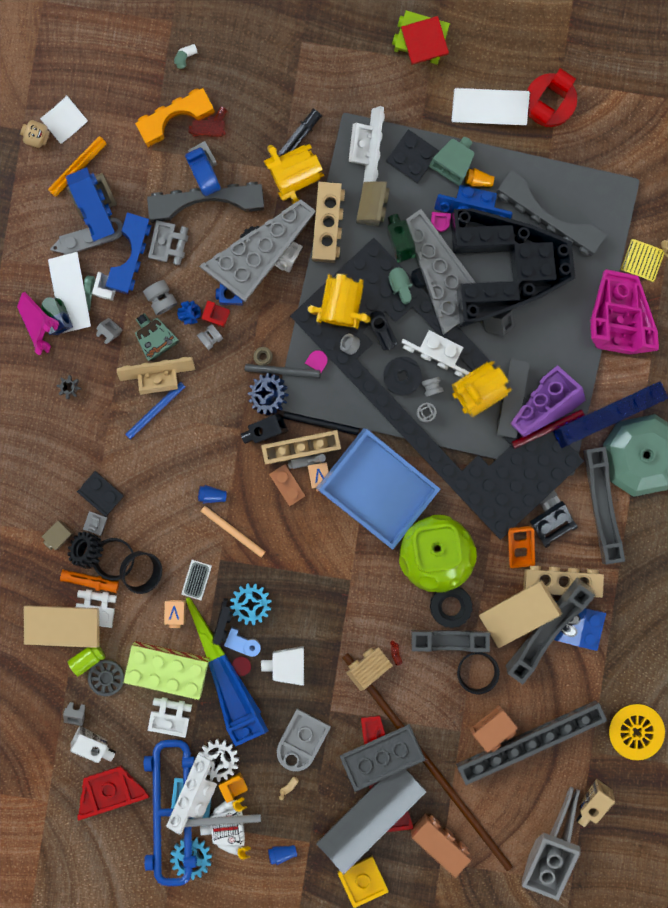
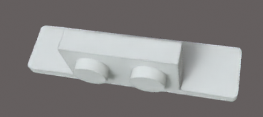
M382 106L372 109L370 126L354 123L352 127L349 162L365 165L364 182H376L378 178L379 148L383 136L381 132L382 123L385 118L384 107Z
M430 330L421 347L404 339L401 342L404 345L403 349L411 353L415 350L421 353V358L429 362L433 359L438 362L437 366L445 370L451 368L455 370L454 374L461 378L471 373L455 365L463 347Z
M197 755L166 825L167 828L178 834L182 833L189 817L203 818L217 786V783L206 779L212 765L211 760Z

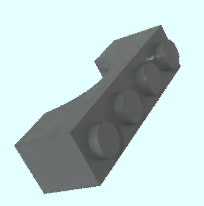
M411 630V650L490 652V632Z

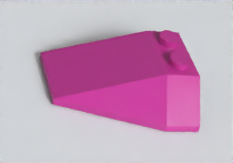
M604 270L590 320L591 339L597 349L624 354L659 350L658 331L639 277L632 274Z

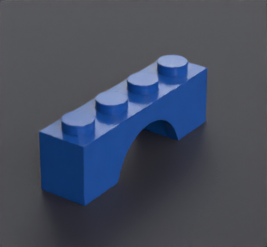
M127 212L121 233L128 239L131 245V255L123 265L111 267L105 288L128 294L129 290L133 291L136 280L132 279L134 272L138 273L141 264L140 261H137L139 253H144L146 243H143L144 236H149L152 226L148 224L149 219Z

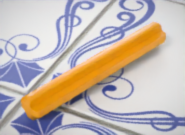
M100 136L97 137L48 188L49 192L56 197L68 185L66 176L82 170L106 146V141Z

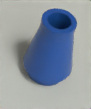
M207 485L200 486L198 501L203 504L225 502L227 492Z
M295 845L272 846V849H268L270 863L277 866L293 857H297Z

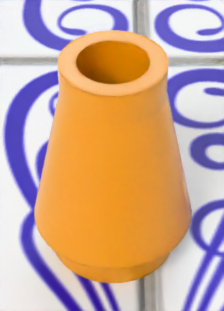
M476 168L468 169L465 176V184H469V187H492L494 176Z

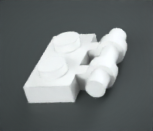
M86 589V591L78 590L77 598H84V604L76 603V607L99 608V626L112 628L115 608H109L108 602L116 603L117 595H110L109 592L96 593L89 589ZM91 600L102 601L101 606L91 605Z
M164 697L162 699L154 698L153 705L160 706L159 712L151 711L148 731L186 738L190 718L182 715L183 711L191 712L192 705L180 700L179 702L170 701ZM166 708L176 709V715L165 713Z

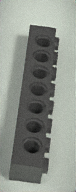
M595 700L500 743L501 746L494 752L490 751L487 753L483 751L456 763L465 785H468L606 722L607 719L600 704Z

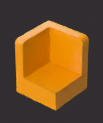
M241 773L229 777L228 780L221 781L218 785L226 803L248 790Z

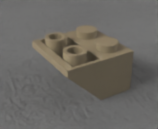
M363 182L356 223L379 227V223L384 222L386 207H383V203L387 204L390 188H386L387 182Z

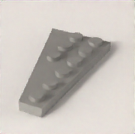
M299 200L275 218L268 220L258 229L253 230L233 243L229 248L216 254L206 263L204 262L199 265V267L246 302L316 214V211L304 201Z
M420 209L404 222L444 335L460 323L457 289L460 283L476 282L422 209Z

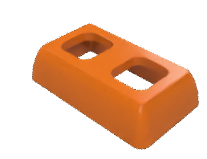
M531 526L510 528L508 530L510 568L534 566V529ZM526 531V539L514 540L515 532ZM527 548V555L516 557L515 549Z

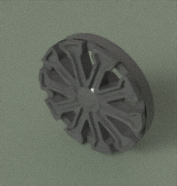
M101 660L91 667L89 671V686L98 695H114L121 689L124 683V672L121 666L111 660ZM104 663H107V664H108L106 670H105V667H104V665H103ZM114 665L115 669L110 672L111 666ZM100 666L102 672L97 670L96 667ZM117 671L120 672V675H113ZM94 672L99 676L93 677L92 673ZM114 679H120L121 682L118 683ZM92 681H99L96 685L92 683ZM111 684L115 685V686L117 687V689H116V690H113V687H112ZM102 685L101 691H98L97 688ZM106 686H108L109 693L105 692Z

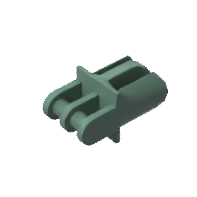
M394 268L389 274V282L393 294L398 293L402 303L409 304L412 298L409 288H412V284L403 268Z

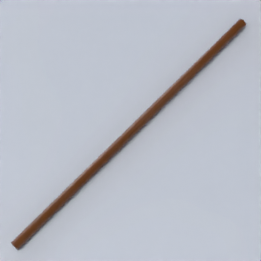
M348 653L342 657L348 666L354 662ZM372 684L366 688L397 730L404 727ZM421 748L426 759L423 761L424 765L506 871H509L513 867Z

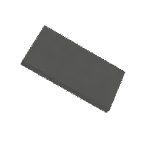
M410 724L340 755V759L355 792L426 760Z

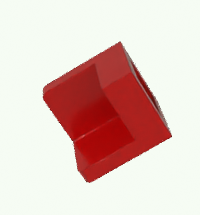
M207 301L201 319L224 328L230 310Z

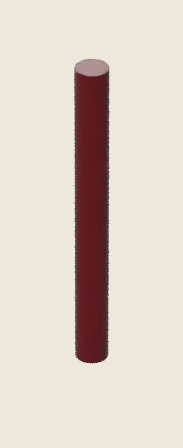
M581 409L511 443L514 449L584 417V412Z

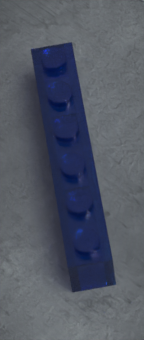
M661 381L559 427L554 430V434L561 448H564L667 400L668 395Z

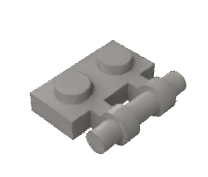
M156 220L148 258L168 262L170 255L174 256L173 264L180 265L185 255L183 251L185 242H188L189 236L187 233L189 228L181 226L180 233L174 232L175 224ZM173 239L178 240L176 250L171 249Z

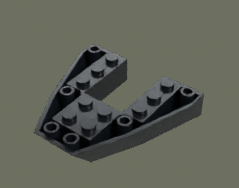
M477 209L453 210L451 230L454 254L510 251L513 281L460 283L457 289L460 328L540 299L575 279L572 241L534 225Z

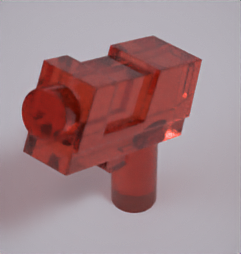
M220 107L216 116H210L209 120H193L192 126H189V134L193 136L210 135V137H223L226 132L224 130L225 121H222L227 109Z

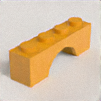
M199 88L190 91L189 95L185 98H176L172 101L171 105L157 108L154 114L140 117L135 124L147 147H150L165 139V127L173 117L189 115L200 121L214 114L215 111L204 89L199 90Z

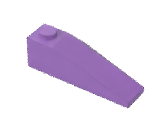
M557 365L540 380V385L531 393V398L526 405L522 406L511 422V425L523 437L572 412L586 401L583 388Z

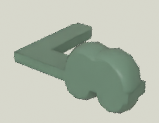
M86 276L84 279L88 311H90L93 285L95 284L94 276Z

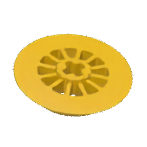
M641 704L629 705L619 710L613 717L609 728L610 741L614 749L623 757L631 760H644L653 756L661 748L665 738L664 723L659 714L652 708ZM631 716H635V724L631 720ZM639 716H643L642 720L639 723ZM627 718H628V720H629L631 726H629V725H627L626 723H624V721H625ZM646 719H648L649 723L643 726ZM625 725L629 729L621 730V726ZM652 726V731L645 730L646 728ZM633 728H636V729L641 728V729L639 730V732H640V735H639V736H637V735H634V736H633V733H634ZM621 733H628L621 738ZM645 734H652L651 739L647 738ZM630 738L627 744L623 742L624 740ZM642 738L647 739L649 742L645 745ZM634 740V747L632 748L630 745ZM638 740H640L642 747L638 748Z

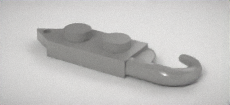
M110 218L111 222H115L118 225V230L94 242L89 228L59 236V240L50 250L67 255L117 240L122 236L123 223L118 218Z

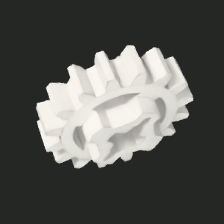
M216 739L215 744L210 740L208 742L209 747L203 745L202 749L204 752H199L198 755L212 761V769L207 774L210 775V781L214 777H217L218 782H220L221 777L228 780V774L234 775L232 769L238 768L235 762L239 761V757L234 756L238 751H232L233 744L227 746L226 740L220 743L219 739ZM219 748L218 751L214 753L209 752L211 749ZM225 750L229 753L231 760L226 757ZM221 753V756H220V757H221V761H222V762H220V763L217 765V768H215V765H216V763H215L216 760H215V759H216L217 756H219V754ZM222 768H226V769H227V770L224 771V772L217 773L219 769H222Z

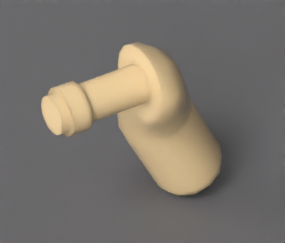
M292 777L288 785L280 789V800H283L284 795L290 793L299 782L297 777Z

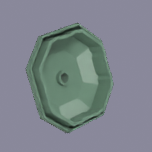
M656 414L617 422L602 444L603 447H606L610 482L633 497L668 490V422ZM646 451L650 454L648 459H645L643 456Z

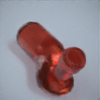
M391 641L392 658L395 664L400 666L402 659L399 655V644Z

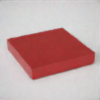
M438 16L401 26L411 65L449 54Z

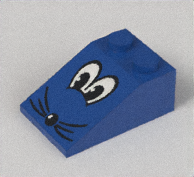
M585 608L559 632L554 640L598 651L606 613Z

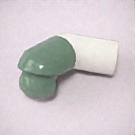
M195 44L181 48L174 58V63L178 69L186 67L185 60L188 56L198 53Z

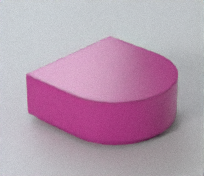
M432 212L431 223L439 233L445 232L450 226L451 214Z
M314 351L309 355L305 364L314 370H320L322 373L327 365V356L322 351Z

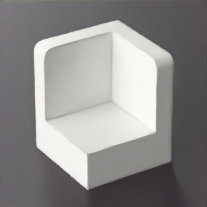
M98 272L92 294L113 301L116 291L105 288L108 276Z

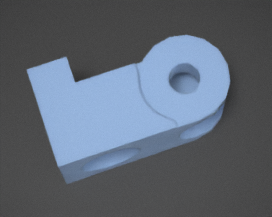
M231 627L224 646L251 657L258 655L261 649L260 642L254 638L247 639L238 635L239 629Z

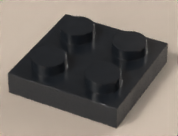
M408 129L386 162L418 183L439 150Z

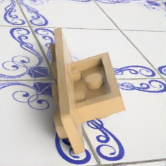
M181 357L175 360L123 366L117 368V374L120 381L138 379L139 392L142 395L178 389L177 373L195 370V365L192 357Z

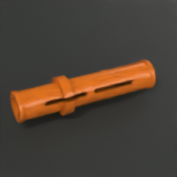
M65 569L62 570L60 576L61 582L95 588V591L104 590L117 593L119 588V581L104 579L101 576L94 577Z

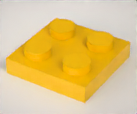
M373 855L355 863L344 875L340 870L338 871L340 880L353 908L389 892Z

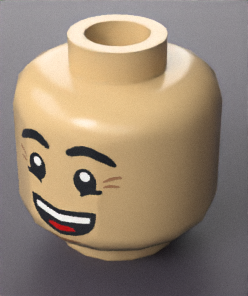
M30 120L27 125L23 124L20 135L23 136L25 144L40 148L42 145H46L50 131H47V125Z

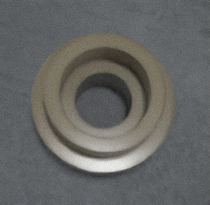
M260 347L254 352L253 358L256 364L267 366L271 363L273 355L268 348ZM265 353L267 358L261 360L259 358L260 354Z

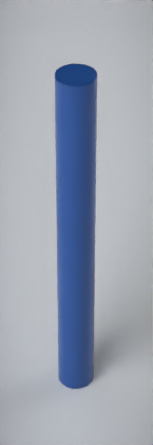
M180 381L178 389L171 390L125 435L131 440L186 386Z

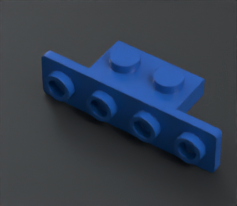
M465 185L459 186L457 198L438 194L434 207L435 210L452 213L454 209H477L510 219L513 214L511 211L494 208L497 193Z

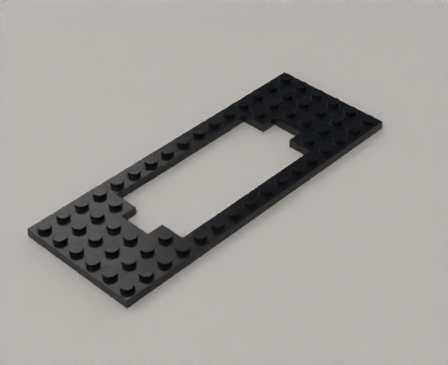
M375 238L368 242L332 276V278H336L337 274L347 275L346 278H351L359 283L360 279L363 280L358 314L365 313L369 316L373 311L386 312L396 323L407 311L413 308L438 335L463 347L459 358L472 371L486 362H491L457 325L443 335L430 296L413 283L408 273V278L412 284V288H409L412 296L410 303L403 304L399 294H393L389 282V274L394 268L402 267ZM326 283L290 315L296 324L499 540L504 538L510 528H514L584 462L556 430L514 449L511 442L523 437L517 432L516 439L502 436L511 446L492 464L488 466L478 455L461 470L357 360L373 344L363 333L370 324L359 321V327L356 329L354 327L339 326L325 322L318 323L316 322L317 315L308 312V307L311 305L319 308L322 307ZM346 334H352L360 339L359 349L353 355L347 354L340 349L341 339ZM525 397L523 399L522 406L526 405V403L528 402Z

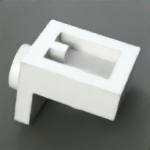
M293 242L275 266L280 270L290 272L303 246Z

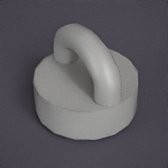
M346 334L340 342V349L350 355L356 353L360 346V339L352 334Z

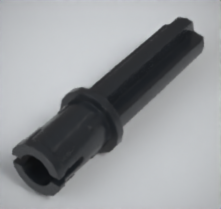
M313 108L305 120L300 122L301 125L279 151L280 156L296 149L307 134L313 131L312 128L322 118V115Z

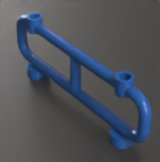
M175 739L160 741L153 749V756H144V771H153L154 855H145L144 864L145 870L154 871L155 879L163 886L185 885L192 876V868L197 867V856H192V827H184L183 864L185 873L181 878H165L162 875L161 817L171 816L174 808L161 809L160 752L163 748L179 747L182 749L183 786L195 761V757H191L190 748L187 743Z

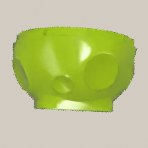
M432 515L418 521L407 530L400 545L399 563L403 573L412 584L428 592H446L459 587L472 574L477 559L476 547L470 533L459 522L445 515ZM439 546L441 551L435 552L434 547Z

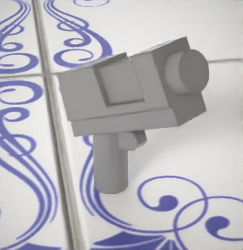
M321 453L291 459V461H287L289 469H296L324 463L326 456Z

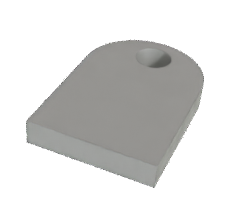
M297 708L277 746V758L280 764L290 771H302L309 767L331 726ZM294 755L297 758L296 764L289 765L286 762L287 756Z

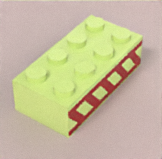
M134 641L131 646L124 683L199 700L202 695L210 658Z

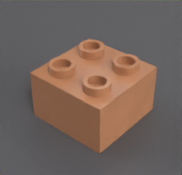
M498 705L471 727L470 731L488 753L496 751L504 739H511L516 734L518 728L500 705Z

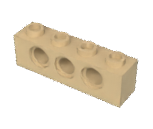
M318 182L312 261L335 263V258H339L340 247L337 246V239H341L342 228L338 227V222L343 220V208H340V201H344L345 189H341L342 184ZM332 199L336 205L333 208H328L325 202ZM330 218L334 221V225L326 227L323 224L324 220ZM329 237L333 243L330 246H324L322 240Z
M337 430L261 445L266 465L341 450Z
M530 566V569L524 570L523 590L539 582L542 575H547L549 582L545 586L550 594L563 595L576 578L585 577L587 585L593 589L595 597L603 598L604 574H600L599 570L587 569V573L580 572L578 568H568V571H560V567H549V570H541V566ZM562 576H566L568 583L562 587L559 584V579Z

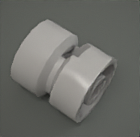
M165 280L158 281L143 291L147 300L152 302L151 307L156 315L163 314L178 304L173 294L168 293L170 289Z

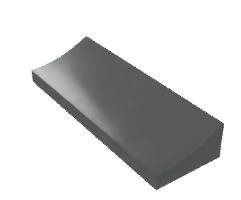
M407 769L377 782L316 842V845L344 875L427 792L426 788Z

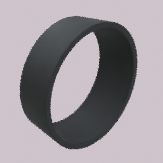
M108 538L102 541L103 545L101 547H103L105 544L109 542L117 541L125 544L130 549L131 553H133V550L130 547V545L126 543L124 540L118 538ZM134 559L132 560L130 568L125 572V576H127L132 570L134 565ZM95 562L96 566H94V569L101 577L108 580L121 579L120 575L112 576L105 573L100 568L99 563Z
M142 551L133 552L123 560L120 566L122 582L131 592L136 594L150 592L158 585L162 577L161 562L150 553ZM140 555H147L153 563L152 576L141 586L134 587L128 585L125 580V571L128 564Z
M470 653L459 663L457 669L458 681L466 691L472 694H484L491 691L499 680L498 664L493 657L486 653ZM475 654L487 657L494 666V677L491 683L481 689L468 687L460 676V667L463 661Z

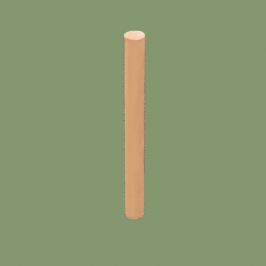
M204 506L200 512L262 558L266 551L208 507Z

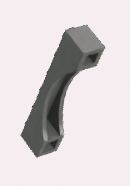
M512 170L496 192L502 201L506 203L508 201L515 205L514 208L520 213L526 212L531 216L530 219L532 221L545 225L547 231L555 235L557 233L561 237L572 241V244L579 248L578 251L585 256H592L607 235L592 224H572L551 216L534 199L527 180Z
M258 182L246 183L247 186L230 184L227 185L228 188H221L219 191L208 196H203L200 188H193L189 190L190 192L184 193L181 190H174L170 192L171 194L163 195L162 192L152 193V196L147 197L149 220L151 223L156 222V220L170 221L185 208L206 201L229 203L245 212L265 210L262 184H258Z
M606 447L583 450L602 564L625 562L623 545L617 527L611 496Z
M579 578L574 580L556 603L562 614L536 628L505 665L507 674L521 684L525 683L559 632L576 615L581 613L596 596L590 586Z

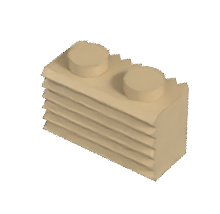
M379 647L374 650L372 648L368 649L363 653L364 658L361 661L355 660L348 666L350 670L346 674L360 691L365 690L393 666Z

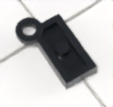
M223 598L212 643L220 645L221 641L225 642L227 636L225 626L226 623H230L233 612H230V607L226 606L227 598Z

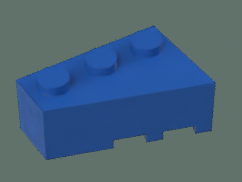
M86 167L67 175L68 186L84 217L85 224L89 227L93 242L115 233L110 219L112 211L109 204L105 205L103 202L105 196L102 189H97L96 187L98 181L95 174H90Z

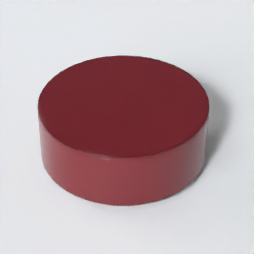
M245 656L237 657L232 663L238 676H245L251 670V662Z

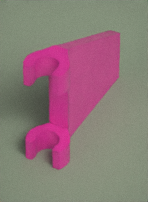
M23 292L17 308L34 343L35 352L38 355H41L43 350L49 353L51 346L42 339L45 331L49 332L51 327L57 330L59 322L47 316L26 292Z

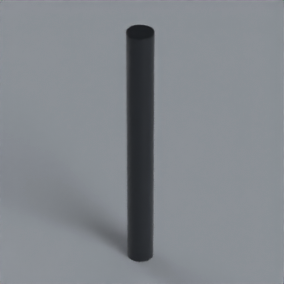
M286 411L283 419L353 435H358L359 428Z

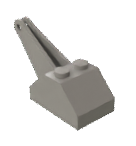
M573 787L568 789L550 835L542 833L535 840L522 878V887L555 900H559L581 853L580 846L570 843L577 801L580 790L576 789L572 798ZM571 801L562 839H559L557 835Z

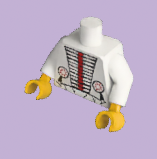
M242 797L228 803L224 801L214 809L210 817L243 815L242 810L247 807H243L240 802L245 799ZM243 823L200 826L201 835L212 834L213 844H217L218 848L237 855L242 860L250 858V856L246 855L245 851H249L251 848L249 846L242 847L245 845Z

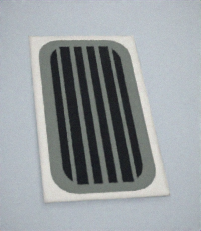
M192 560L181 595L202 600L212 566Z

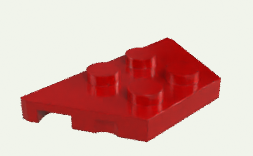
M122 765L83 778V789L77 819L79 821L147 799L150 795Z

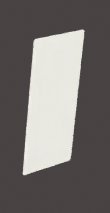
M455 88L452 122L527 125L530 92Z
M74 252L49 259L55 298L63 301L73 328L63 333L90 327L78 253Z

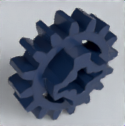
M266 373V376L261 374L259 375L260 380L254 379L255 385L249 386L252 392H248V395L252 396V398L248 401L253 404L252 409L257 410V413H264L270 416V413L277 414L276 409L282 410L281 404L287 403L284 397L289 396V394L285 393L288 386L283 385L285 381L275 374Z

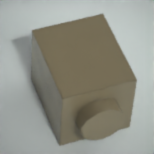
M58 520L42 536L44 539L43 543L50 550H59L75 533L62 520Z

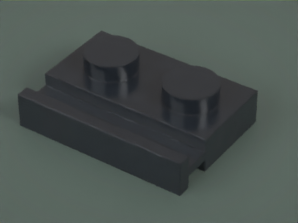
M94 471L77 491L105 517L124 497L120 491L97 471Z

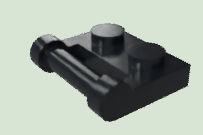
M560 501L530 521L545 548L549 547L551 542L565 533L578 528L563 501ZM564 522H567V524H565L561 528L557 529L556 531L545 537L547 533L557 528Z

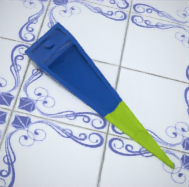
M186 598L206 657L210 658L209 667L217 690L226 730L235 747L265 734L269 730L260 715V709L220 645L212 643L213 634L191 598Z

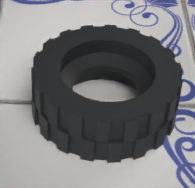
M461 587L446 592H434L430 600L431 615L443 627H460L471 617L473 603L469 594ZM448 597L458 599L461 605L460 611L454 616H448L442 610V603Z

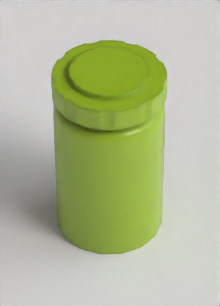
M100 646L97 648L87 647L67 662L74 674L79 677L100 662V659L103 660L105 654Z

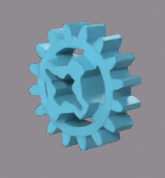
M247 583L246 589L240 586V592L234 591L236 598L230 599V601L234 602V605L230 606V609H235L233 616L239 615L238 621L240 622L244 619L245 625L249 621H252V624L255 625L257 619L260 623L263 622L262 616L268 617L266 610H271V607L267 606V604L271 603L272 600L266 598L269 592L263 593L264 587L262 586L260 589H257V584H254L253 588H251L250 584ZM253 592L258 593L262 598H256ZM246 593L245 600L243 602H238L240 596ZM249 599L257 603L253 606V609L245 605L249 602ZM264 606L262 612L256 616L257 608ZM244 609L248 612L249 617L242 614L240 610Z
M198 837L192 841V851H194L193 855L197 856V866L201 865V867L192 870V880H194L195 875L201 878L202 871L207 873L208 868L206 866H211L212 863L208 860L212 858V854L207 853L210 850V846L204 847L205 841L203 840L199 843ZM183 838L180 840L181 845L176 843L174 845L176 850L171 851V855L175 857H172L170 862L175 863L172 869L179 870L178 876L185 873V868L179 862L184 860V850H182L184 848ZM198 848L202 851L203 855L199 854Z

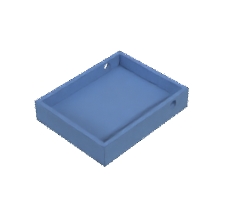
M365 428L362 429L316 487L319 492L391 549L395 548L407 530L440 491L438 486Z

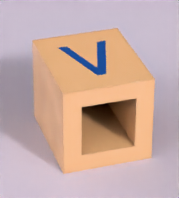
M327 462L308 466L312 488H316L328 474Z
M186 600L165 601L164 624H169V628H180L181 625L185 624Z

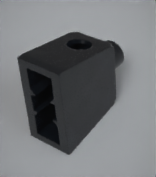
M274 414L248 425L249 430L241 433V437L245 444L254 441L256 444L289 431L282 414ZM260 428L263 430L262 435L260 434Z

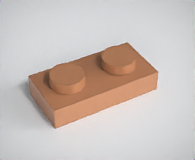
M285 464L269 474L289 507L305 497V494Z

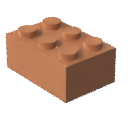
M425 813L413 826V829H410L412 839L456 878L471 862L469 848L462 841L457 842L453 837L454 834L448 828L443 829L439 824L440 821L432 814L428 816Z

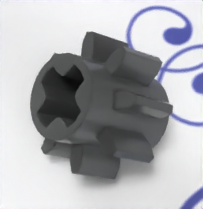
M71 375L68 376V380L61 377V385H56V387L61 389L59 395L65 393L66 399H69L70 395L78 397L76 392L82 389L77 387L79 380L72 381ZM67 383L73 384L71 386L72 391H65V389H67Z

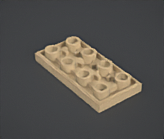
M541 580L486 610L479 617L490 632L497 647L500 648L559 617L562 612Z
M24 606V644L97 648L99 647V608Z

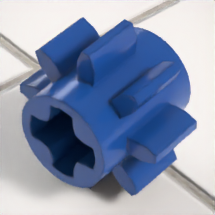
M194 301L182 302V307L178 308L177 311L179 320L184 322V325L198 323L196 318L201 317L200 307Z

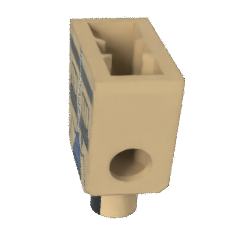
M596 779L579 804L581 814L576 821L583 827H586L590 820L597 824L615 803L613 790Z

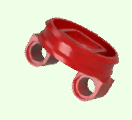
M561 68L556 74L548 73L537 77L527 90L530 92L529 117L544 127H555L565 123L572 116L577 105V93L573 86L577 78ZM546 88L564 98L556 112L539 100Z

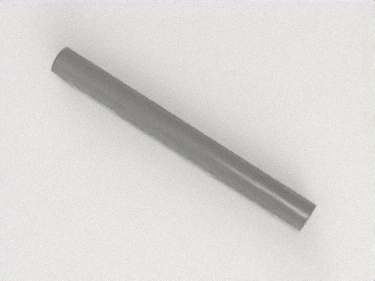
M261 814L188 819L185 827L261 822Z

